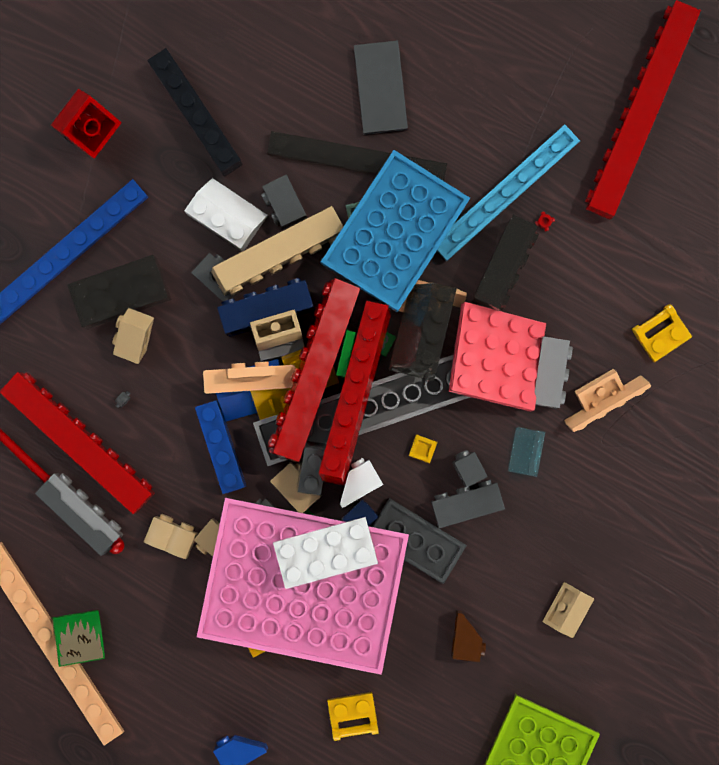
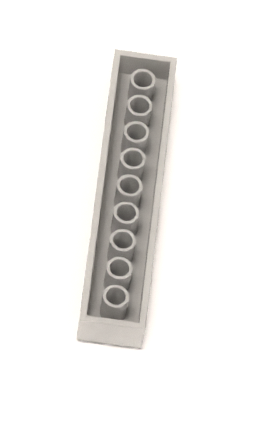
M454 355L374 381L359 435L470 398L469 396L448 392ZM341 393L321 400L307 441L327 444ZM278 414L253 423L267 466L288 460L269 453L270 447H268V442L271 435L276 433Z

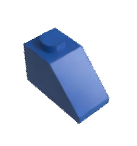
M227 735L216 742L217 746H215L213 752L220 765H246L267 753L268 746L266 743L234 735L229 738Z

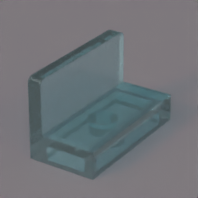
M520 427L516 428L508 468L510 472L537 477L545 432Z

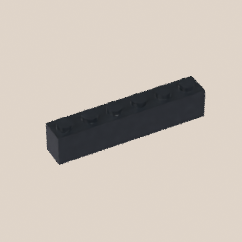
M167 48L148 59L147 61L223 176L226 177L243 165L241 159Z

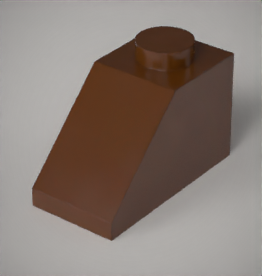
M456 610L451 652L452 659L480 662L481 656H485L486 643L482 642L483 639L461 611Z

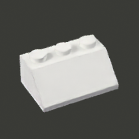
M213 178L195 194L184 210L189 217L241 252L246 249L268 216Z
M361 458L351 464L353 469L349 470L340 502L342 508L383 485L370 460L365 461Z

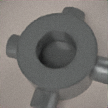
M122 392L116 398L115 402L117 404L115 406L117 408H122L131 398L129 397L130 392Z

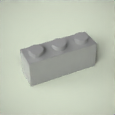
M543 336L535 385V405L557 409L560 408V404L565 402L566 391L562 390L564 382L568 381L569 369H566L567 360L571 359L573 347L569 346V340Z

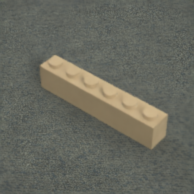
M331 206L212 267L211 273L224 296L229 293L231 296L243 290L242 286L248 283L254 285L263 280V275L269 272L271 275L276 274L288 262L291 265L303 259L302 255L308 252L310 254L318 252L322 249L321 245L327 242L332 244L344 226Z

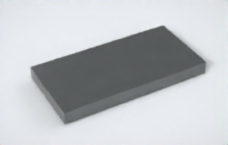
M398 40L354 45L363 135L408 130Z
M390 498L372 526L374 528L409 534L404 560L442 584L445 583L467 546Z

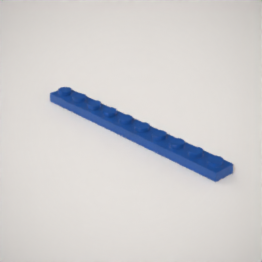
M133 179L0 292V324L148 198Z

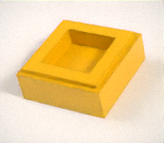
M416 434L408 456L430 463L437 442Z

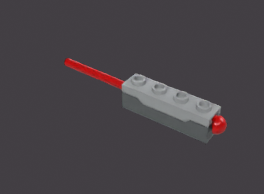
M0 428V441L44 482L35 494L100 556L105 555L108 551L112 554L121 553L124 549V541L121 537L124 534L120 531L122 529L120 525L114 520L109 521L104 516V510L97 504L93 506L87 500L89 497L81 489L76 490L71 485L72 480L64 473L61 475L59 473H54L52 476L48 475Z

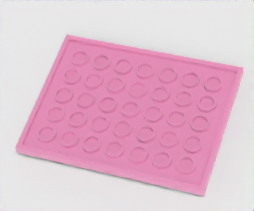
M225 498L197 637L382 675L409 534L369 527L378 564L285 589L273 542L341 524L344 521Z

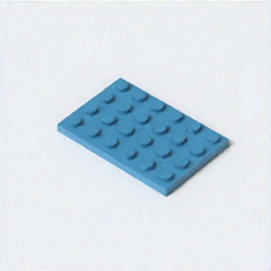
M393 150L320 264L398 312L467 205L470 197Z

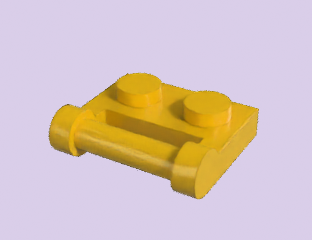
M671 304L666 305L663 311L641 326L637 325L632 328L634 335L653 362L658 361L692 338V335ZM667 318L671 320L672 323L649 339L645 336L646 332Z
M372 692L327 700L334 741L341 740L342 737L372 733V735L379 734ZM367 717L370 719V724L339 729L338 722Z

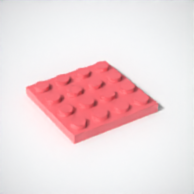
M463 302L460 309L448 392L530 412L534 411L536 404L535 385L542 343L541 339L545 336L546 323Z

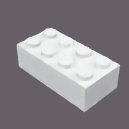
M366 517L273 542L285 589L378 564Z

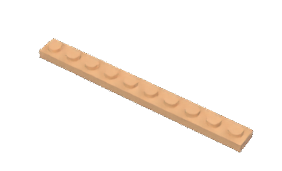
M0 542L1 588L102 744L106 745L124 732L123 728L81 663L59 667L53 620L3 543Z

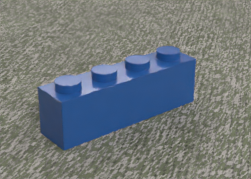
M216 400L195 407L222 494L247 487L219 402Z

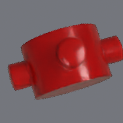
M541 212V216L538 221H535V224L545 229V231H549V226L552 222H555V219L545 214V212Z

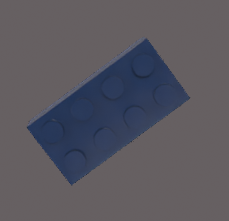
M300 278L288 281V285L281 288L278 285L266 288V292L262 294L251 292L243 295L244 299L235 301V299H229L221 302L222 306L217 307L225 334L232 337L251 331L250 322L294 309L296 316L315 311L306 281H301Z

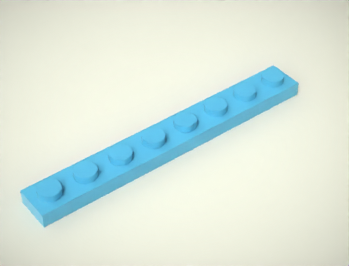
M566 125L562 126L452 226L437 252L447 262L575 147L580 140Z

